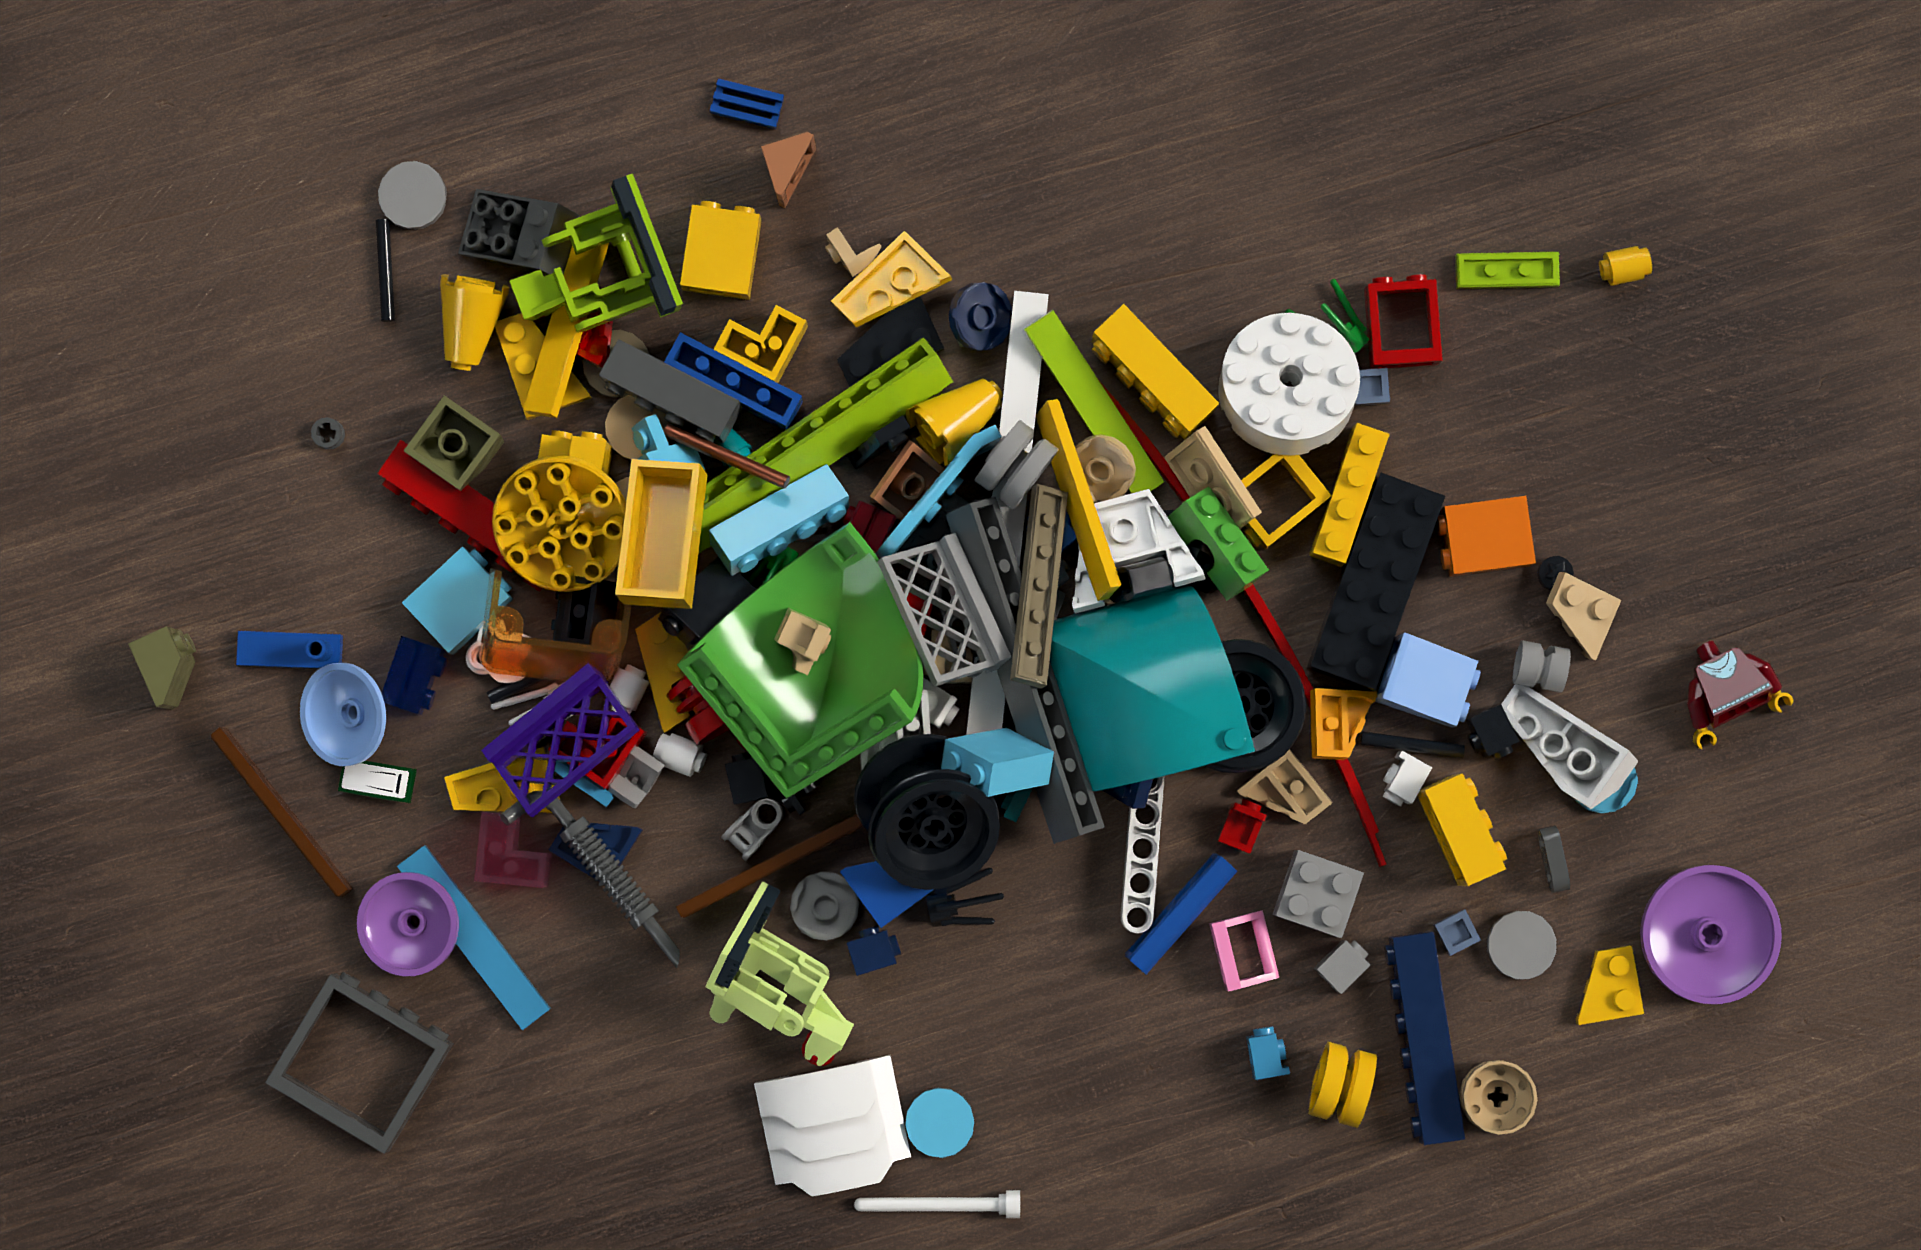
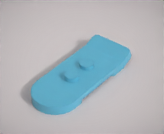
M996 425L975 433L882 544L876 552L879 558L895 554L924 519L927 522L933 519L942 507L938 504L945 493L951 496L964 481L959 476L974 458L993 449L1000 441L1002 436Z

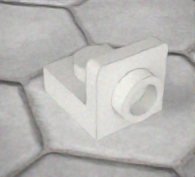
M923 678V690L928 692L930 723L937 728H940L943 723L949 726L959 711V708L955 706L958 699L937 686L933 687L931 682Z

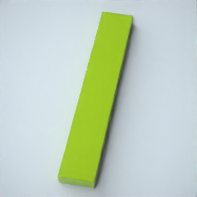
M1051 310L1023 330L1092 436L1102 434L1114 437L1126 445L1133 455L1136 471L1134 482L1128 489L1129 493L1132 494L1147 489L1152 491L1164 483L1159 472L1055 312Z

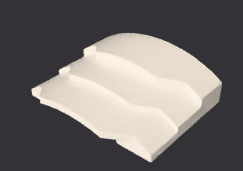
M891 1055L870 1058L849 1065L791 1077L788 1075L754 1083L775 1185L793 1183L812 1197L880 1183L894 1161L911 1157Z

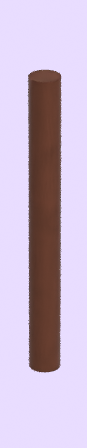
M667 424L664 429L665 437L783 489L790 482V476L676 426Z

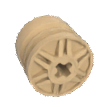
M1501 1060L1482 1062L1472 1068L1462 1080L1459 1092L1461 1109L1468 1121L1480 1130L1498 1135L1514 1133L1526 1126L1535 1113L1538 1101L1536 1086L1529 1074L1517 1064ZM1495 1087H1499V1092L1505 1094V1101H1499L1498 1107H1494V1102L1488 1100L1487 1097L1488 1093H1494Z

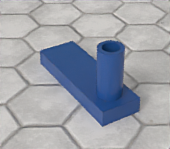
M238 631L236 665L320 669L329 664L342 663L343 635Z

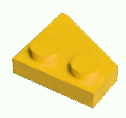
M1632 946L1595 951L1591 965L1592 971L1586 982L1583 992L1585 995L1580 1012L1576 1016V1024L1583 1025L1644 1014Z

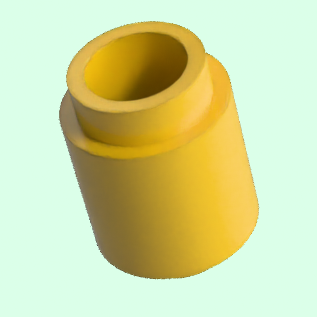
M1638 246L1605 252L1603 260L1599 261V271L1602 280H1608L1609 284L1614 286L1642 280L1645 275L1652 274V261L1646 247L1639 249Z

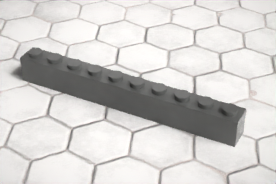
M992 497L955 509L945 514L951 533H956L1011 654V658L997 670L1016 731L1018 734L1054 751L1049 784L1035 787L1053 843L1055 844L1104 828L1105 826L1050 661L1047 685L1042 689L1010 680L1022 575L997 499Z

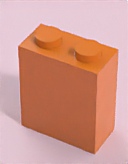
M1526 496L1450 505L1441 508V515L1437 518L1436 527L1438 535L1444 536L1445 549H1441V562L1443 569H1448L1449 577L1529 567L1536 564Z

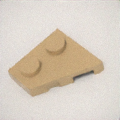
M1559 572L1546 604L1553 614L1561 619L1562 626L1569 636L1577 640L1584 650L1582 654L1585 658L1596 660L1621 600L1570 574Z
M1290 749L1284 756L1266 766L1237 790L1240 795L1266 805V807L1286 814L1303 824H1307L1332 804L1331 799Z

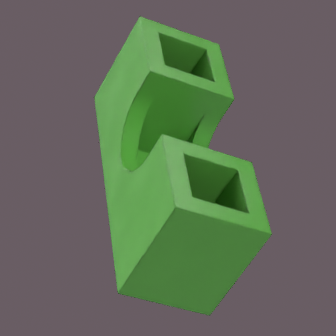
M1209 486L1185 500L1168 516V519L1186 545L1195 540H1200L1209 547L1214 557V566L1207 574L1226 601L1250 587L1269 571Z

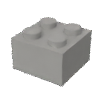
M1294 850L1273 915L1337 938H1342L1364 872L1300 850Z

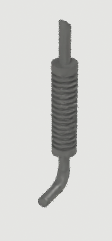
M533 791L527 794L531 804L542 796V791ZM556 798L546 808L553 813L565 828L559 835L565 844L570 843L568 847L569 849L574 848L573 854H579L577 859H583L581 864H587L585 869L587 871L591 869L589 874L591 876L595 874L594 880H599L600 883L598 885L605 887L603 888L604 892H609L607 896L609 898L613 897L611 901L618 903L616 905L617 909L619 907L622 908L620 910L621 914L626 913L625 919H631L629 924L633 929L636 930L643 926L677 968L680 951L653 917L659 912L658 908L654 903H648L650 898H644L646 893H640L642 888H636L638 883L636 881L632 883L633 877H628L629 872L627 870L623 871L625 867L618 865L620 861L614 860L616 857L614 854L610 855L612 851L605 849L607 847L606 843L601 844L602 838L597 839L598 833H592L594 828H588L590 823L583 816L576 821L562 804L561 800ZM517 801L502 812L500 818L504 824L509 825L526 813L520 802Z

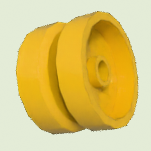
M1328 1041L1313 1078L1309 1115L1327 1120L1332 1116L1338 1104L1337 1118L1339 1123L1358 1128L1365 1114L1373 1087L1377 1055L1357 1050L1352 1055L1348 1064L1347 1047Z

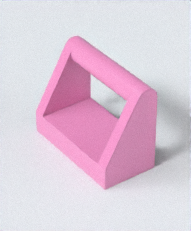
M1263 910L1209 923L1226 991L1229 992L1279 978ZM1251 921L1264 974L1239 979L1227 927Z

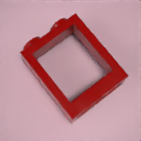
M1423 274L1407 276L1406 281L1393 282V277L1372 279V283L1367 284L1364 288L1367 336L1370 338L1368 341L1370 369L1439 365L1443 360L1436 279L1427 280V275ZM1426 292L1430 348L1382 351L1378 295Z

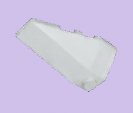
M1515 684L1501 704L1512 727L1531 749L1560 789L1589 809L1594 808L1618 791L1638 763V760L1628 749L1527 686Z

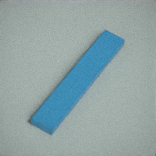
M426 845L397 866L401 872H415L426 875L440 883L447 890L455 903L459 917L457 946L522 1030L526 1029L551 1009Z

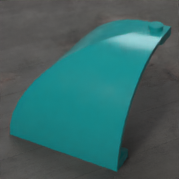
M1191 585L1171 587L1164 592L1102 606L1054 620L1050 663L1092 791L1150 780L1255 751L1242 701L1224 647L1206 606Z

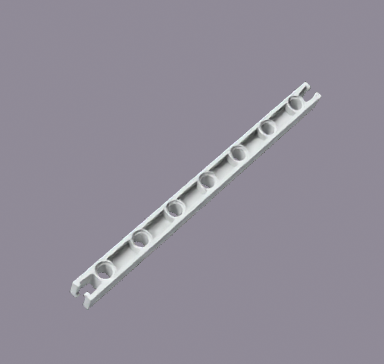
M1014 291L999 427L1002 437L1006 436L1019 420L1034 430L1042 357L1023 329L1047 314L1049 294ZM1033 439L1025 449L1028 453L1032 449ZM1004 477L999 485L993 489L992 497L997 499L1019 566L1027 494L1014 510L999 500L1000 492L1009 480ZM979 657L974 658V664L977 663ZM997 670L989 673L983 671L980 675L972 677L966 735L1002 729L1005 694Z

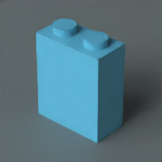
M463 546L402 602L441 646L452 655L478 633L484 624L493 619L513 600L508 593L512 587L498 573L493 577L484 568L488 561L475 548L469 552Z
M1008 728L945 739L941 769L957 770L971 776L970 784L982 790L989 797L1048 785L1054 751Z

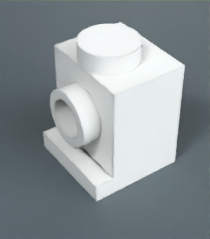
M1404 751L1397 752L1395 758L1400 760V763L1398 765L1393 763L1383 779L1384 782L1388 783L1383 797L1400 807L1403 802L1406 804L1414 802L1432 769L1429 765Z

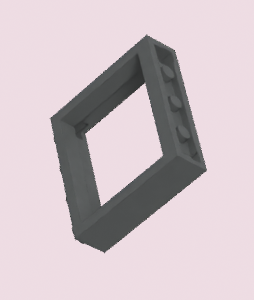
M342 972L341 975L337 973L330 974L265 1083L385 1154L392 1149L454 1043L447 1040L449 1034L442 1031L441 1028L431 1024L430 1028H427L417 1022L420 1016L411 1010L401 1007L399 1011L388 1004L390 998L381 992L372 989L369 993L360 988L358 985L361 981L354 976L351 977L345 972ZM335 990L435 1049L386 1132L286 1073Z

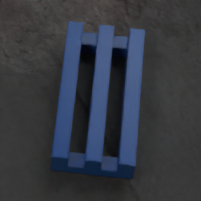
M723 79L717 80L713 103L710 107L711 114L776 130L784 100L783 94ZM723 90L775 102V106L723 94ZM720 102L771 113L772 118L768 119L720 107Z

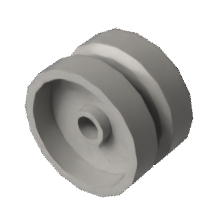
M1021 420L996 444L986 458L985 465L975 478V482L987 491L995 489L1004 477L1009 479L1000 492L999 500L1013 510L1032 488L1059 450L1048 440L1042 439L1036 443L1029 453L1026 452L1025 449L1034 437V430Z

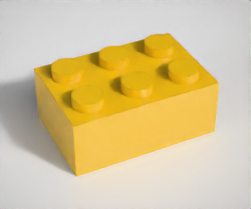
M1463 773L1455 774L1420 789L1417 794L1418 799L1458 886H1470L1506 870L1503 861L1507 860L1506 853L1499 841L1494 842L1489 832V829L1493 828L1491 820L1485 809L1479 810L1474 798L1478 796V792L1470 777L1465 779Z

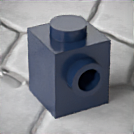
M878 925L858 931L860 938L847 942L857 976L897 964L895 956L901 955L896 935L889 936L887 930L880 932Z

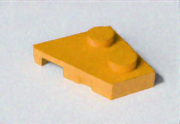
M1314 688L1310 691L1312 758L1345 760L1350 757L1356 744L1355 738L1362 731L1366 722L1365 716L1371 704L1377 698V691Z

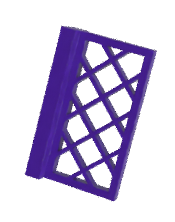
M589 663L481 750L487 760L494 764L524 810L532 818L640 731L609 687V682L604 675ZM602 690L606 696L604 710H589L591 698ZM571 714L580 715L577 732L562 731L564 720ZM588 716L602 717L599 734L585 733ZM610 717L622 718L627 725L616 736L607 735ZM544 736L553 737L550 754L535 753L537 742ZM561 738L575 739L572 756L558 755ZM583 739L598 740L596 752L589 758L580 757ZM517 758L526 759L523 776H512L506 767ZM534 759L548 760L545 778L531 777ZM556 761L571 762L569 774L562 780L553 779ZM529 783L544 784L542 796L531 804L527 798Z

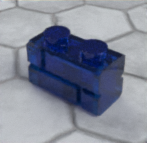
M401 636L381 693L384 703L419 715L423 714L424 709L430 710L436 695V691L431 690L435 676L441 678L447 663V658L442 657L444 650Z

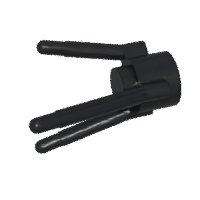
M989 867L973 874L956 885L935 889V895L926 897L931 922H941L942 926L952 924H994L995 920L993 918L955 917L953 915H958V908L1002 900L1004 898L1003 893L956 901L955 894L948 895L992 874L993 869Z

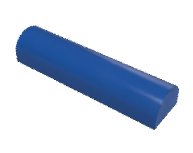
M1213 853L1155 918L1150 928L1143 932L1125 952V957L1147 975L1238 871L1222 856Z

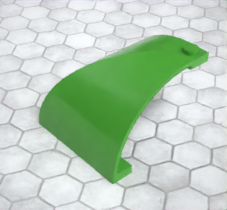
M851 522L807 550L756 589L707 632L677 664L786 799L911 723L921 702L923 691L922 660L877 562L879 558ZM788 608L820 621L831 629V639L824 654L820 653L818 660L814 661L808 675L792 667L793 653L791 649L774 640Z

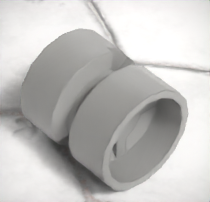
M1520 641L1513 668V684L1534 687L1536 683H1540L1543 690L1563 692L1570 667V649L1549 646L1546 650H1543L1540 643Z

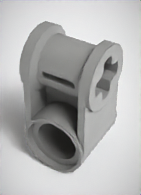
M761 799L743 816L739 817L725 831L721 838L724 841L729 840L743 854L742 859L747 861L767 840L766 838L781 824L785 814L784 808L776 799ZM764 804L774 806L777 812L776 819L770 824L764 823L759 818V809ZM738 833H740L749 842V844Z

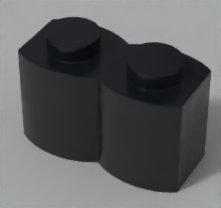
M1158 557L1116 568L1121 586L1110 597V600L1118 603L1169 590L1174 580L1171 565L1164 558Z

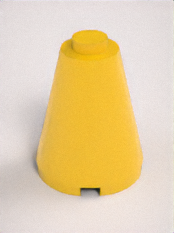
M443 274L441 275L440 287L445 360L451 361V368L471 371L472 365H479L509 294L510 287L503 285L502 291L494 289L495 282L458 275L455 282L448 281L449 275Z
M982 378L913 405L906 410V419L910 428L916 426L919 430L920 436L916 439L924 451L939 464L944 462V466H947L975 433H978L1001 408L1003 393L994 381L988 382Z

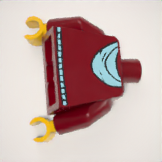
M1708 641L1697 648L1696 652L1703 663L1694 668V678L1690 681L1688 687L1687 705L1693 728L1697 729L1693 735V742L1698 748L1702 749L1700 738L1705 734H1709L1711 745L1714 746L1716 744L1717 737L1707 728L1710 724L1714 729L1767 702L1772 711L1782 713L1778 706L1780 697L1783 698L1786 705L1791 706L1793 704V697L1788 693L1781 692L1782 685L1770 663L1750 653L1744 654L1738 647L1721 653L1714 641Z

